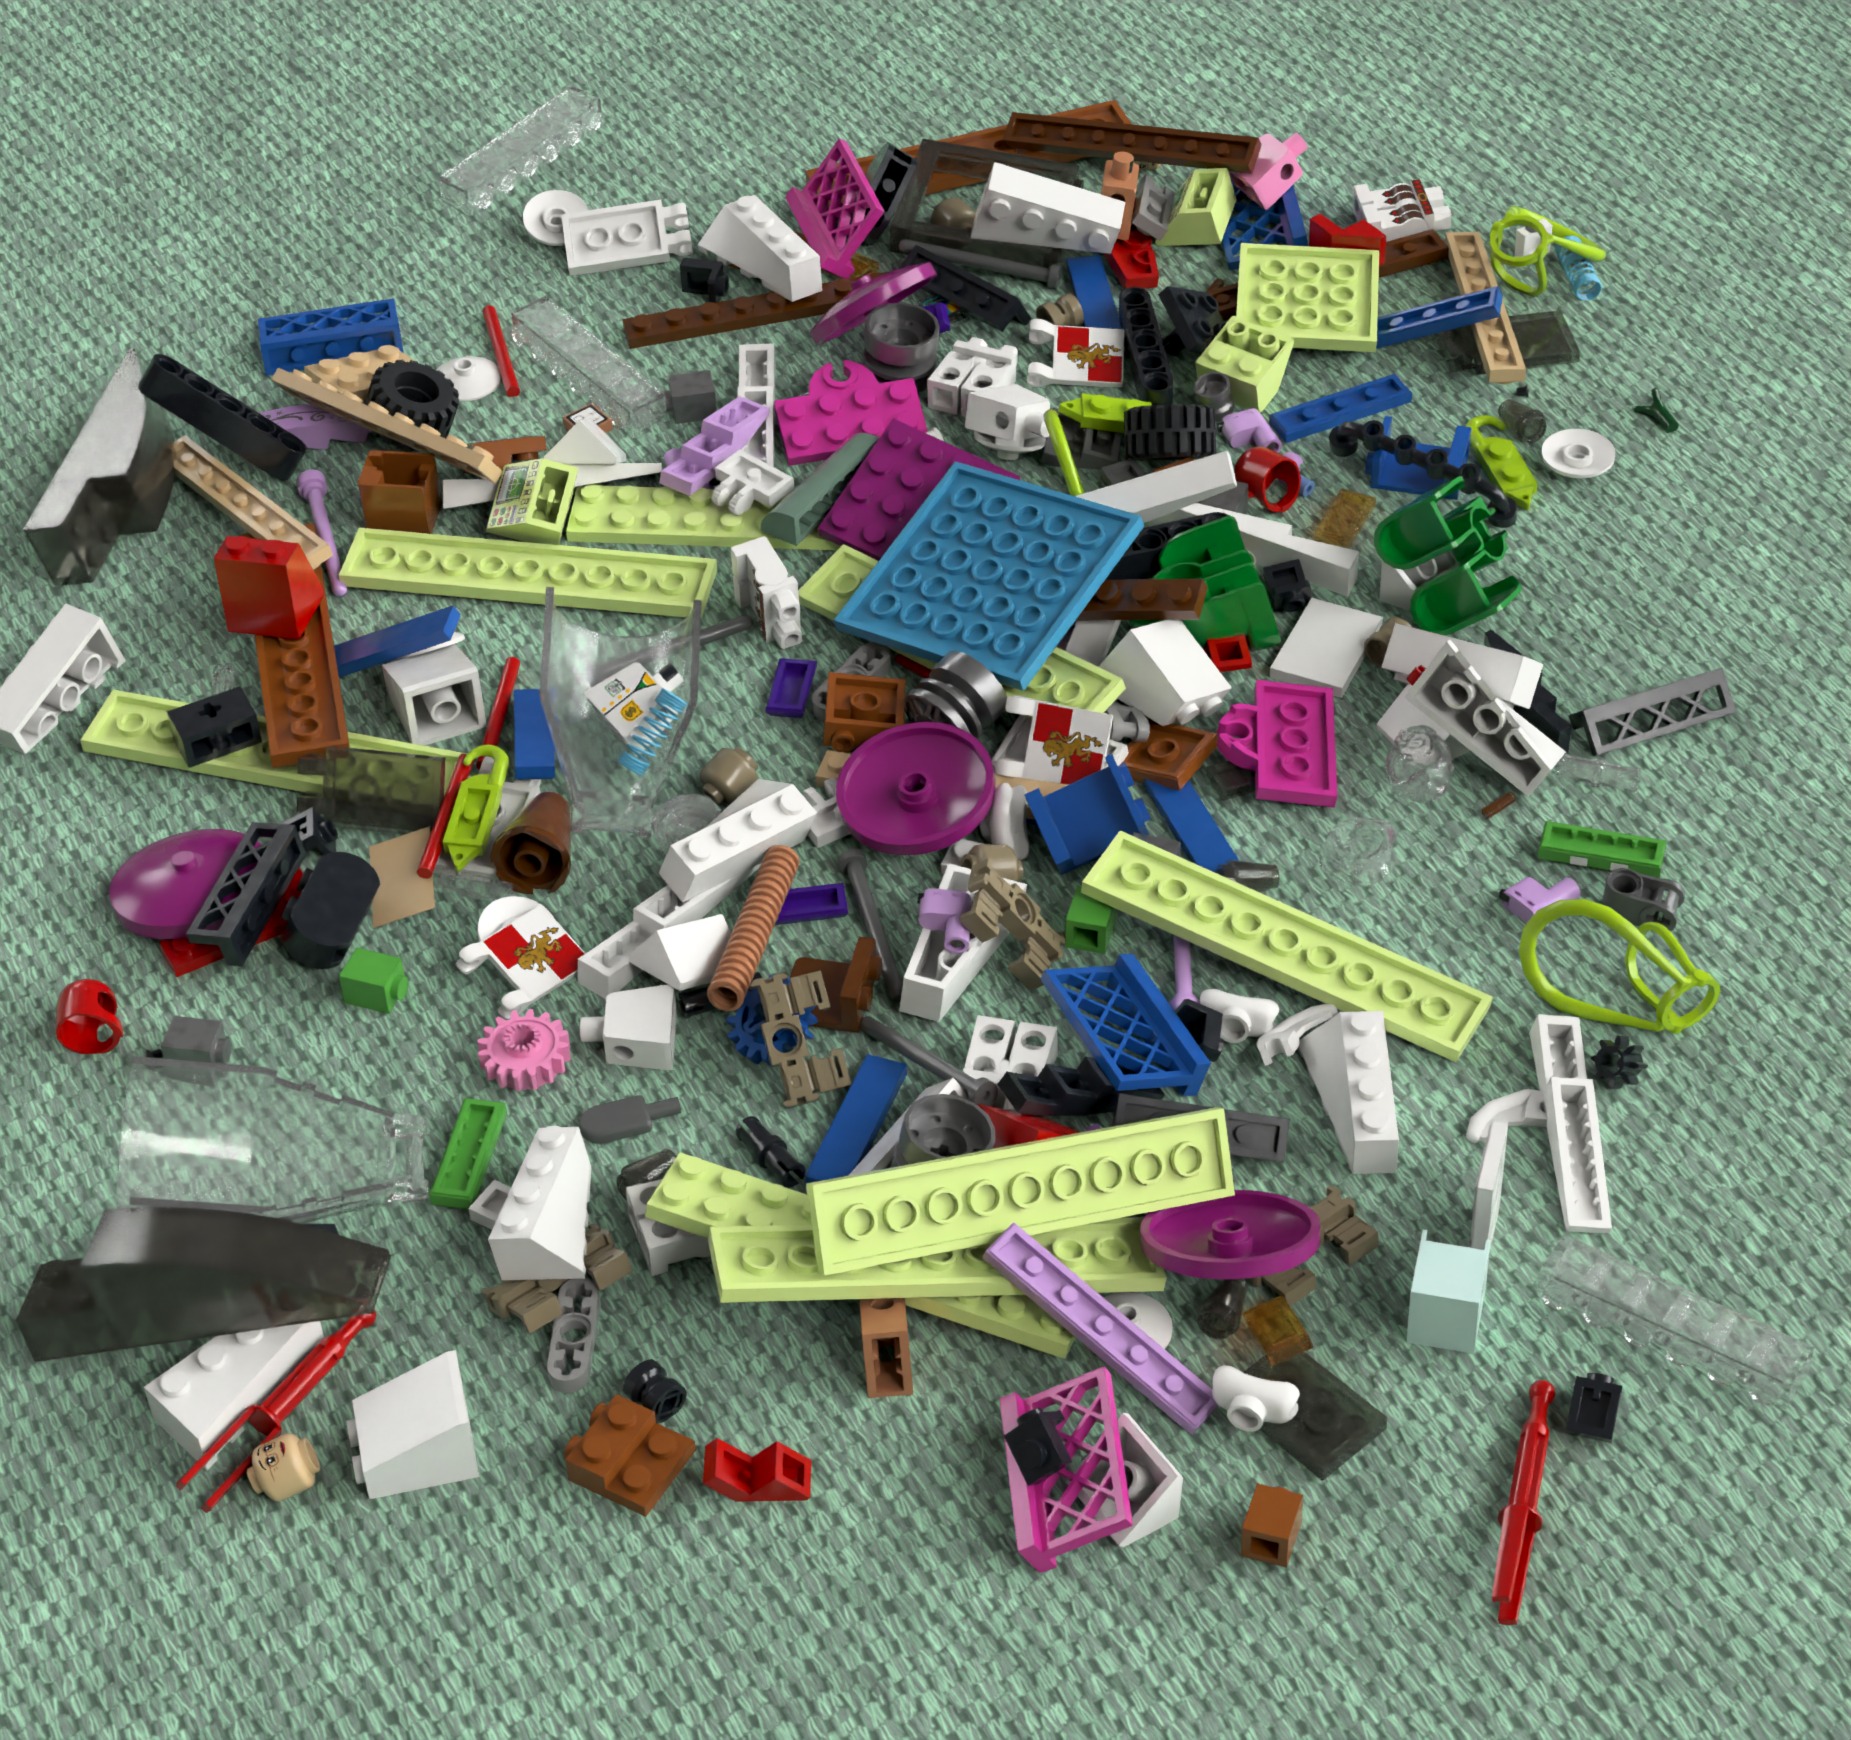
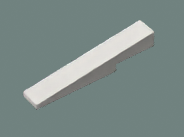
M774 343L739 345L738 397L741 396L770 408L768 417L741 450L774 467L776 378Z
M1224 451L1075 497L1140 515L1143 523L1233 489L1237 487L1230 454Z
M662 463L566 464L578 468L575 488L659 474L662 470ZM486 479L443 480V510L494 502L500 479H498L496 484Z
M1194 503L1149 521V525L1154 526L1213 512L1226 513L1235 517L1245 550L1254 554L1256 564L1267 567L1300 559L1305 579L1309 583L1347 597L1357 580L1359 551L1292 536V525L1199 503Z
M761 863L684 903L669 885L665 886L633 909V921L578 958V983L604 999L612 992H619L643 971L629 962V954L657 930L702 919L758 870Z
M1538 1014L1529 1035L1539 1089L1543 1091L1544 1096L1543 1110L1547 1113L1548 1118L1546 1127L1565 1229L1569 1232L1610 1233L1612 1225L1593 1079H1587L1580 1019L1579 1017Z

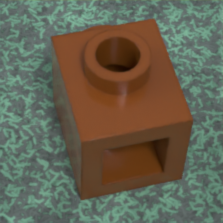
M1257 1483L1242 1526L1241 1556L1287 1568L1302 1523L1303 1495L1291 1492L1284 1487H1271Z

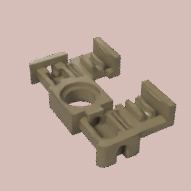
M992 858L986 859L972 866L968 890L970 893L977 892H975L971 911L960 915L959 920L982 943L999 935L1000 927L997 925V921L1019 942L1026 939L1023 942L1026 949L1021 951L1022 955L1019 960L1008 964V969L1029 990H1034L1044 985L1040 980L1044 970H1049L1052 962L1062 958L1063 950L1060 946L1065 944L1066 935L1064 931L1057 933L1040 915L1041 908L1016 883L1010 885L998 874L992 866Z
M821 970L790 978L791 983L783 984V981L788 980V976L785 973H779L771 978L756 979L750 987V990L758 989L766 1023L761 1024L760 1027L771 1067L778 1066L787 1098V1101L782 1102L781 1105L786 1109L815 1102L819 1097V1092L813 1094L812 1091L819 1089L820 1093L842 1087L847 1088L852 1085L842 1048L831 1050V1056L817 1059L816 1055H812L810 1060L804 1061L805 1058L809 1057V1052L799 1016L805 1014L804 1009L818 1006V1009L823 1011L830 1009ZM781 1029L792 1031L797 1038L796 1047L788 1053L778 1051L773 1045V1035Z
M1327 1187V1197L1310 1207L1320 1220V1246L1325 1243L1324 1235H1326V1240L1329 1242L1335 1240V1244L1337 1246L1340 1245V1250L1344 1253L1345 1263L1349 1266L1379 1246L1378 1231L1356 1216L1355 1202L1349 1197L1342 1199L1341 1191L1336 1187ZM1296 1266L1279 1273L1263 1276V1282L1281 1295L1282 1305L1286 1309L1316 1289V1276L1308 1268L1301 1270ZM1261 1277L1245 1278L1253 1286L1258 1287L1262 1285Z
M597 1224L588 1225L589 1230L585 1232L587 1254L584 1255L585 1268H588V1273L592 1276L596 1288L601 1291L631 1273L633 1269L626 1252L615 1247L609 1231L606 1229L601 1230ZM570 1279L506 1280L489 1290L483 1288L482 1294L491 1312L503 1319L511 1317L509 1314L511 1312L522 1319L527 1333L531 1334L563 1314L558 1299L552 1291Z

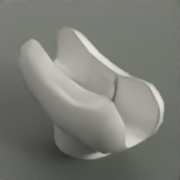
M1003 783L995 789L990 812L980 823V830L987 841L993 845H1008L1014 850L1017 859L1023 860L1027 857L1030 849L1026 827L1028 802L1024 796L1027 790L1022 785L1011 788L1008 783Z
M1207 989L1200 995V1004L1223 1013L1220 1038L1226 1042L1240 1043L1247 1037H1260L1277 1025L1274 1019L1279 1012V1006L1270 999L1239 996L1218 989Z
M1226 1365L1218 1367L1214 1372L1212 1397L1218 1406L1228 1410L1227 1418L1235 1427L1253 1432L1259 1430L1263 1422L1281 1424L1295 1417L1298 1411V1404L1296 1402L1299 1397V1390L1295 1385L1289 1382L1257 1378Z

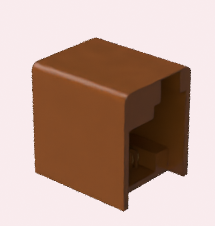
M369 451L358 480L366 528L432 534L442 506L435 454Z

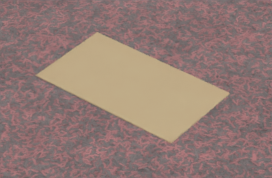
M430 826L369 846L370 865L374 868L380 880V886L372 902L373 928L435 908L433 875L431 878L425 879L417 874L419 863L430 836Z

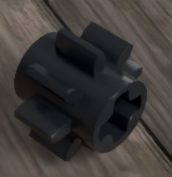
M1617 1035L1615 1042L1600 1040L1601 1049L1590 1058L1595 1062L1598 1071L1594 1076L1595 1079L1609 1078L1608 1084L1611 1089H1621L1624 1082L1628 1085L1639 1084L1636 1076L1642 1069L1648 1068V1065L1643 1063L1641 1055L1644 1047L1641 1045L1629 1046V1036Z

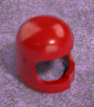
M1252 447L1243 452L1235 463L1234 474L1236 481L1247 483L1248 497H1256L1266 509L1272 512H1281L1282 514L1290 509L1296 501L1300 491L1301 476L1296 462L1266 447ZM1276 478L1286 482L1288 490L1284 498L1277 503H1269L1266 499L1265 490L1271 486Z
M80 979L68 984L60 992L56 1005V1036L65 1048L79 1054H102L110 1052L118 1045L120 1038L123 1037V1028L121 1021L115 1016L118 1008L115 994L106 984L94 979ZM107 1024L113 1033L107 1041L101 1042L97 1038V1031L100 1026Z

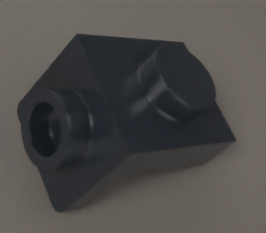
M692 258L682 259L680 264L682 292L709 295V302L713 303L719 302L721 297L727 296L729 278L724 276L723 262Z
M1300 559L1263 567V577L1274 612L1283 610L1294 612L1308 605L1311 600V586L1309 581L1305 579Z
M1184 999L1174 1012L1209 1061L1215 1062L1219 1058L1224 1045V1039L1220 1038L1223 1013L1190 999Z
M1036 1408L1028 1411L1016 1420L1019 1426L1004 1435L1028 1486L1040 1484L1072 1463L1055 1428L1056 1425L1065 1420L1061 1410L1043 1412L1042 1408Z

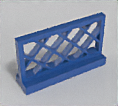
M1232 182L1237 199L1233 210L1240 213L1235 218L1230 217L1222 239L1229 270L1239 269L1240 256L1234 258L1233 256L1240 251L1241 243L1257 244L1250 241L1255 235L1264 238L1259 244L1278 242L1291 246H1308L1307 235L1293 185L1272 207L1265 210L1259 208L1260 205L1253 200L1249 204L1240 202L1247 195L1235 187ZM1250 216L1259 218L1254 224L1245 221ZM1269 222L1278 224L1273 230L1264 228ZM1236 229L1245 231L1241 237L1231 235Z
M394 298L258 319L259 340L266 376L274 375L277 368L287 372H293L294 369L301 371L304 370V366L317 364L323 359H339L347 357L353 352L365 353L374 351L384 345L395 346L403 352Z
M1119 954L1115 966L1044 970L1040 980L1116 1091L1176 1086L1182 1096L1198 1094L1211 1062L1134 954ZM1098 981H1108L1106 987L1095 983ZM1062 984L1071 985L1081 990L1080 994L1063 987ZM1088 993L1107 1002L1108 1005H1102L1085 997V995ZM1113 1005L1122 1009L1126 1015L1113 1010ZM1078 1008L1100 1017L1099 1021L1083 1015ZM1105 1020L1128 1030L1127 1033H1122L1105 1025ZM1132 1033L1141 1036L1145 1043L1131 1037ZM1098 1036L1119 1045V1048L1116 1049L1101 1042ZM1126 1048L1147 1058V1060L1144 1062L1123 1052V1050ZM1151 1061L1161 1064L1164 1070L1151 1065ZM1117 1064L1139 1074L1124 1075Z

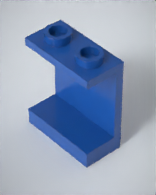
M1385 416L1383 421L1384 435L1391 437L1392 417ZM1456 427L1451 448L1416 443V449L1424 453H1428L1433 449L1444 450L1448 455V463L1460 468L1462 465L1467 464L1471 427ZM1380 449L1374 453L1368 452L1365 474H1371L1370 488L1423 495L1450 481L1446 478L1440 480L1431 479L1427 475L1426 469L1415 464L1400 465L1396 462L1393 454ZM1460 489L1443 498L1457 500Z
M1112 754L1105 757L1108 767L1043 797L1039 788L1024 794L1061 875L1100 858L1119 831L1129 835H1133L1134 832L1149 835L1144 823L1151 820L1142 798L1133 800L1128 787L1135 785L1125 763L1117 765Z

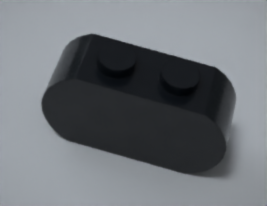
M889 142L880 149L865 174L885 211L864 239V242L870 246L880 238L890 223L918 164L917 159ZM859 191L856 192L854 203L857 202ZM869 207V208H866L864 218L866 217V215L868 214V212L871 210L870 207ZM854 213L851 214L849 225L852 224Z
M331 852L320 857L314 871L309 868L305 869L296 890L302 892L299 899L291 896L281 916L282 919L287 921L281 936L282 942L287 952L296 961L316 969L334 968L342 963L380 886V880L376 871L367 861L351 853Z

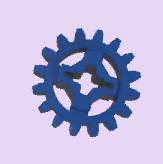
M788 977L787 981H783V984L791 983L790 977ZM756 988L751 992L747 991L743 1004L740 1008L736 1009V1015L727 1018L726 1022L734 1028L728 1033V1037L736 1044L735 1049L744 1057L747 1056L757 1065L763 1060L771 1067L760 1027L761 1024L766 1023L758 989ZM816 1006L804 1009L805 1014L799 1016L805 1039H813L814 1037L807 1028L808 1025L818 1023V1019L810 1012ZM781 1029L773 1035V1045L780 1052L788 1053L797 1045V1038L790 1030Z

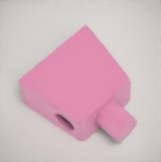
M1297 132L1283 143L1271 134H1264L1259 137L1262 146L1253 173L1228 171L1235 187L1265 210L1270 208L1302 176L1303 171L1296 158L1307 150L1308 146Z

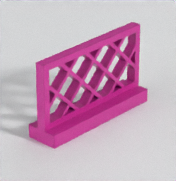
M839 138L803 190L792 187L785 198L810 247L820 256V267L842 278L849 279L855 271L850 261L851 257L885 211L848 143ZM850 173L848 184L845 185L847 174ZM833 178H836L834 188L831 190ZM821 185L820 193L816 195L815 193ZM859 191L857 202L854 203L856 192ZM845 195L843 206L840 207L842 196ZM828 200H831L829 210L826 212ZM869 207H870L871 210L868 212V214H867L866 217L864 218L866 208H869ZM854 213L852 224L849 225L851 214ZM840 217L838 228L835 229L837 218ZM849 235L848 242L845 244L846 237Z
M1105 1366L1026 1399H1022L1016 1392L999 1398L1004 1435L1019 1426L1016 1420L1026 1412L1058 1404L1060 1405L1058 1411L1061 1410L1065 1420L1056 1425L1055 1428L1062 1442L1066 1443L1064 1446L1070 1458L1072 1459L1078 1449L1089 1453L1076 1474L1066 1470V1467H1064L1040 1484L1028 1486L1004 1438L1017 1550L1038 1572H1046L1056 1568V1556L1133 1526L1111 1373ZM1099 1387V1394L1089 1409L1078 1404L1087 1390ZM1074 1411L1084 1417L1072 1435L1069 1436L1060 1430ZM1095 1422L1104 1425L1105 1430L1095 1446L1083 1442ZM1102 1459L1110 1464V1469L1100 1485L1088 1479ZM1061 1476L1071 1482L1057 1502L1050 1499L1049 1492ZM1084 1487L1093 1491L1094 1494L1080 1513L1070 1507ZM1106 1498L1114 1501L1116 1515L1101 1521L1093 1519ZM1065 1515L1076 1520L1068 1534L1055 1539L1054 1531Z

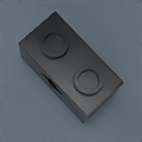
M241 686L167 711L173 740L188 768L262 742L257 715Z

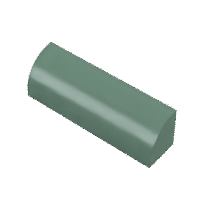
M858 433L849 438L763 518L761 531L797 546L822 523L879 440V437L868 433Z

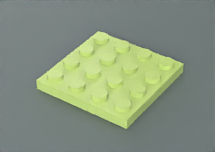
M1241 243L1236 317L1293 338V348L1376 352L1379 250Z

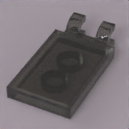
M1561 310L1508 316L1526 369L1577 363L1580 361L1581 352ZM1471 325L1441 332L1442 336L1448 337L1437 339L1440 352L1449 351L1451 357H1457L1456 359L1446 360L1449 373L1474 369L1476 375L1486 374Z
M338 746L328 747L326 749V756L317 753H307L306 757L298 758V774L323 775V793L306 791L304 796L299 795L297 797L296 812L301 813L313 807L319 814H324V819H330L334 826L338 828L408 834L430 826L431 833L444 798L446 757Z

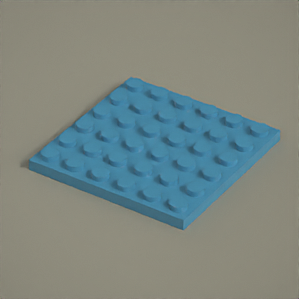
M955 461L833 621L838 631L939 663L951 651L968 654L983 664L1000 684L1024 691L1144 527L1142 517L1137 514Z

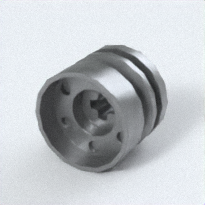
M889 303L877 307L868 314L865 323V349L862 365L874 373L878 383L914 378L917 393L925 391L927 389V379L936 369V350L940 330L937 318L930 311L918 305L908 303Z
M951 651L929 673L930 678L922 679L916 686V689H912L903 700L904 711L911 723H944L958 727L978 739L982 734V729L989 728L1006 710L1007 695L999 681L983 664L968 654Z
M947 1094L924 1096L912 1103L905 1113L899 1135V1143L895 1148V1156L892 1159L891 1168L993 1149L995 1127L987 1113L975 1103L962 1097Z

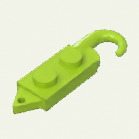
M1082 393L1078 399L1060 403L1058 412L1080 422V428L1124 433V412L1133 407L1150 406L1152 403L1137 399L1130 400Z
M1490 415L1473 417L1467 422L1465 427H1471L1470 444L1476 453V458L1491 483L1502 490L1505 496L1513 499L1516 505L1528 511L1533 494L1537 493V481L1511 439L1507 440L1501 437L1483 438L1478 429L1484 425H1493L1504 431L1506 425L1501 419Z
M480 745L467 753L463 760V764L469 766L477 757L489 756L494 759V764L490 774L471 776L461 783L443 839L444 850L450 853L457 872L461 871L477 855L484 856L503 796L502 788L509 769V758L505 751L498 746Z

